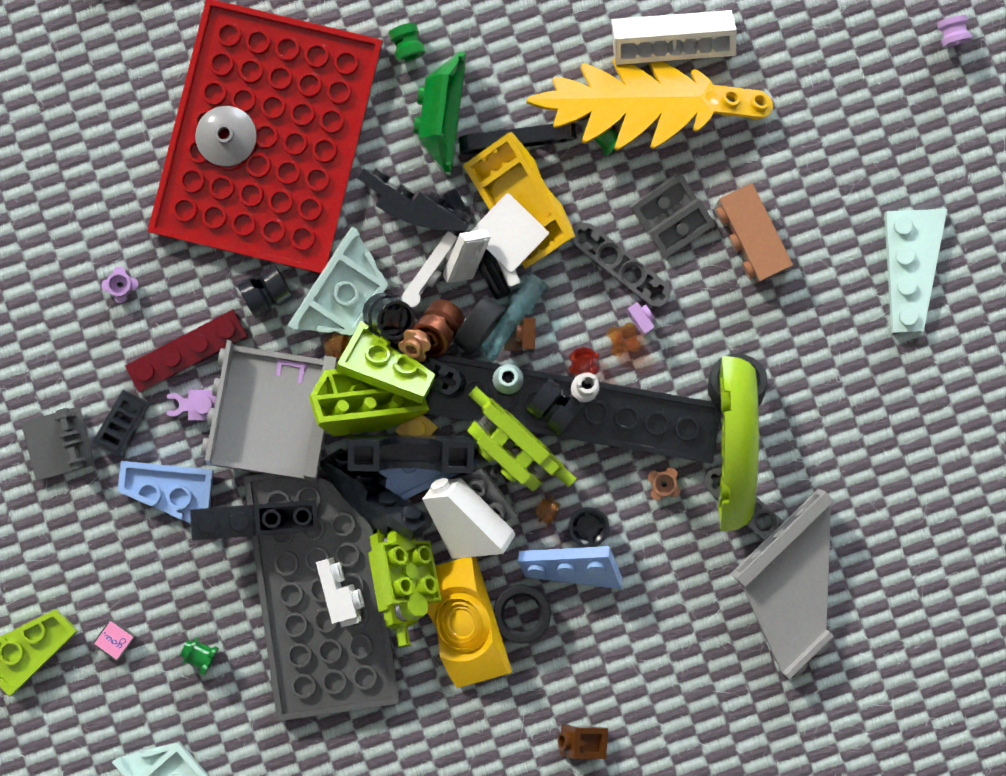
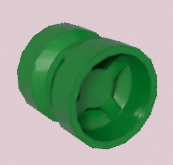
M416 23L403 24L388 32L391 42L396 46L395 55L398 62H408L426 53L423 43L418 39L419 30Z

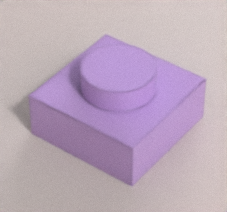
M636 302L627 308L626 313L642 336L655 328L652 324L655 321V317L646 305L641 307Z

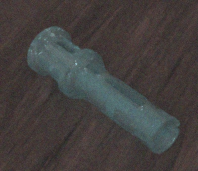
M530 273L525 275L524 279L526 281L517 294H512L510 297V307L483 345L480 346L479 351L485 355L493 345L492 350L487 355L489 359L496 360L498 354L517 328V325L520 324L525 315H530L534 312V305L542 293L548 292L549 286L537 276Z

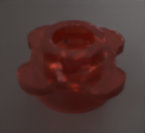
M580 347L569 355V360L571 361V366L569 367L570 374L592 373L595 375L599 372V367L596 365V361L599 360V354L591 348Z

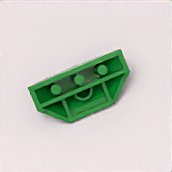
M466 52L457 53L426 77L425 87L419 86L417 104L422 105L421 117L415 116L413 134L418 135L419 144L445 177L451 178L466 67Z

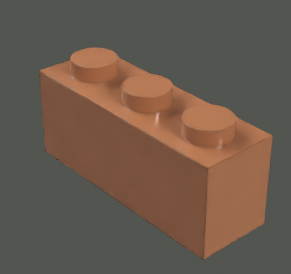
M753 183L717 201L716 215L722 225L727 224L732 234L728 236L729 241L736 253L741 252L745 260L742 263V267L749 280L754 278L756 284L793 266Z

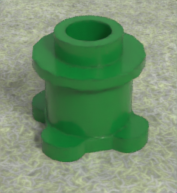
M198 637L193 642L187 640L179 655L184 658L182 665L189 664L199 669V674L204 676L209 670L219 647L210 648L199 642Z

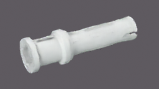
M592 373L579 374L571 384L572 395L583 403L592 401L599 392L598 380ZM581 382L590 383L592 388L585 389L581 387Z

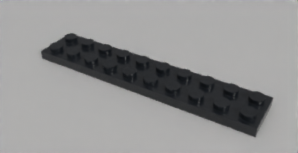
M449 355L429 356L462 372L466 383L463 391L456 396L445 395L430 389L425 398L429 411L425 414L469 422L476 420L479 422L485 414L481 407L468 396L477 386L485 395L510 412L531 433L708 464L713 463L721 410L712 401L598 382L599 392L596 397L590 402L583 403L584 406L559 436L546 426L547 420L545 418L537 419L526 408L549 378L563 388L565 396L572 395L571 384L575 377L519 368L524 379L522 387L513 394H503L493 384L494 372L501 364ZM423 361L420 363L431 371L429 362ZM505 372L502 379L506 383H511L514 380V375L511 372ZM438 374L436 378L447 383V388L456 385L453 375L452 377H446ZM581 382V387L585 389L592 388L590 383Z

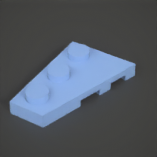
M610 546L519 551L518 563L526 578L622 589L623 578Z

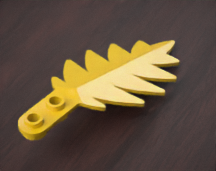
M614 58L612 63L621 81L607 72L583 63L580 69L588 86L570 79L554 77L552 82L556 91L536 94L528 97L526 100L527 104L534 107L557 111L553 123L554 128L568 125L590 114L582 143H588L599 137L625 115L614 147L615 150H620L647 130L655 120L658 121L650 145L652 149L671 139L695 115L693 131L697 132L709 121L713 113L726 117L738 116L760 120L769 116L773 109L772 100L766 93L759 90L713 85L708 77L696 69L691 71V80L688 76L663 61L648 62L656 78L655 80L633 64L615 65Z

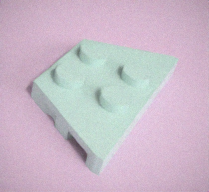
M354 227L350 228L287 326L292 329L353 335L360 322H364L362 312L364 304L371 296L383 293L388 283L383 274L378 270L375 260L366 249L357 229Z
M180 741L118 757L112 762L123 776H209Z

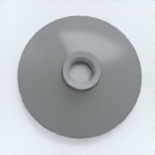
M220 106L208 111L200 119L196 128L195 139L200 153L206 160L218 166L229 167L242 163L251 155L256 144L257 134L253 121L244 111L232 106ZM227 129L230 131L227 139L219 137L221 130Z

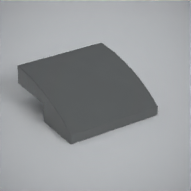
M679 172L629 205L633 214L665 259L716 225L701 200L697 199L684 176Z

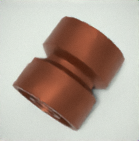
M435 300L429 305L413 328V330L423 331L430 338L431 348L426 351L425 355L436 357L443 355L447 351L464 323V315L455 304L447 300Z

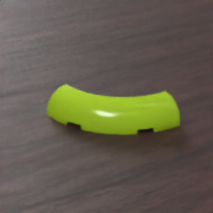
M722 356L719 375L721 410L723 412L722 477L720 478L718 513L720 531H732L747 525L754 515L759 463L758 390L756 371L749 362L741 358Z

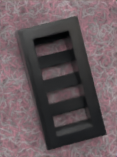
M123 389L92 444L118 457H124L151 403ZM125 401L139 407L138 412L135 413L123 407ZM119 412L133 418L131 424L118 418ZM115 423L127 429L125 434H122L112 429L113 424ZM109 434L121 441L116 445L106 440V437Z

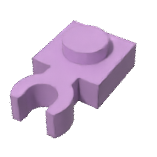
M189 390L188 398H184L176 393L168 394L167 399H176L179 402V407L175 411H167V415L178 417L184 412H188L189 421H207L209 408L215 407L216 396H212V390Z

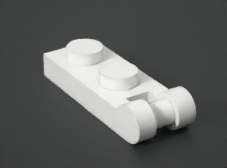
M449 231L403 293L402 301L406 302L412 310H416L421 306V294L428 285L433 287L442 275L439 269L445 261H449L458 239L457 236Z

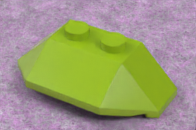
M336 369L324 370L308 397L317 426L332 436L388 430L429 411L426 399L421 404L338 373Z

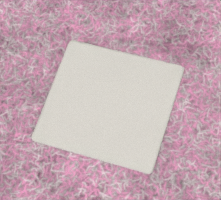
M509 193L471 230L486 229L491 238L486 249L510 272H513L549 235V232Z

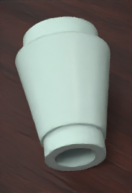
M513 364L499 366L493 375L495 388L503 394L517 392L522 387L524 380L522 371ZM505 372H511L514 375V380L511 383L503 381L502 377Z

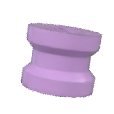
M967 15L949 17L937 23L938 30L943 34V39L941 40L943 48L958 46L973 39L971 32L967 31Z

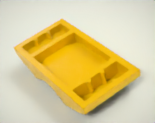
M512 132L507 133L463 165L489 210L509 193L549 232V235L523 260L522 265L525 269L575 237L562 204L546 186L536 161Z
M459 558L435 566L442 601L428 604L427 613L433 621L438 635L440 658L456 688L512 673L477 558Z

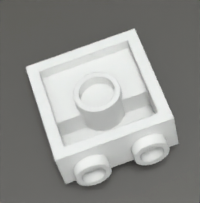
M334 557L316 562L332 624L340 622L341 627H345L362 621L360 609L365 607L361 590H355L354 584L341 587L340 582L345 580L341 563H335Z

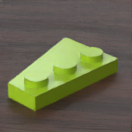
M361 321L337 363L336 372L423 404L434 383L435 374L412 357L399 353L390 346L391 342L383 336L377 337L369 331V326Z
M58 609L0 636V688L9 697L13 696L78 632L77 628Z

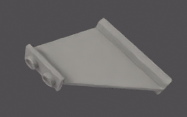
M817 489L730 573L741 584L779 666L778 670L788 679L802 674L808 666L807 662L815 654H822L829 647V641L834 637L827 630L831 504L834 500L827 492Z

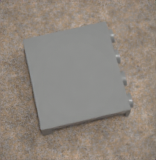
M227 340L226 348H221L219 352L218 366L222 367L220 378H215L212 396H216L215 407L209 408L207 426H211L209 438L203 439L201 456H205V461L210 466L317 482L326 431L317 426L308 397L324 370L337 369V357L311 358L235 346L232 341ZM277 359L307 363L302 384L298 383L299 367L282 365L280 376L276 375Z

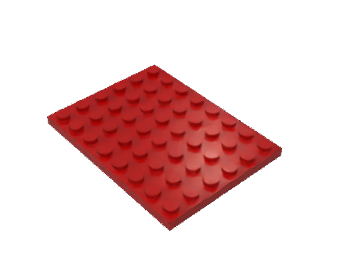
M206 0L147 232L321 274L330 260L383 40L218 0ZM220 106H232L244 111L253 121L257 134L256 144L251 155L242 163L229 167L218 166L206 160L200 153L195 139L196 128L200 119L208 111ZM223 129L219 133L221 139H227L230 135V131L227 129Z

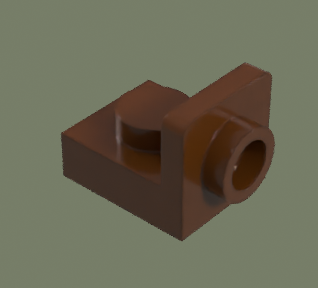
M523 318V321H505V351H535L536 318Z
M562 724L561 732L558 736L560 755L572 759H606L608 728Z

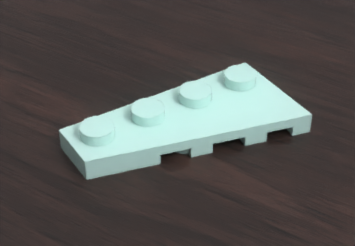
M947 209L887 211L884 213L891 333L924 331Z

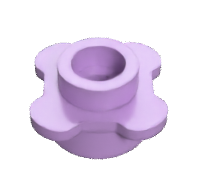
M116 267L107 280L102 282V289L105 292L111 293L116 302L124 303L127 300L128 294L132 290H136L139 283L137 279L130 278L123 267ZM119 282L123 283L121 288L117 286Z

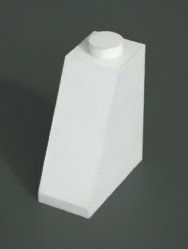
M441 478L431 484V488L422 499L452 559L504 554L515 537L513 529L461 478Z

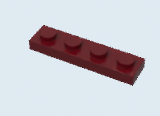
M232 309L125 365L138 393H142L219 353L221 348H226L227 340L232 341L234 345L248 338V335L235 310Z

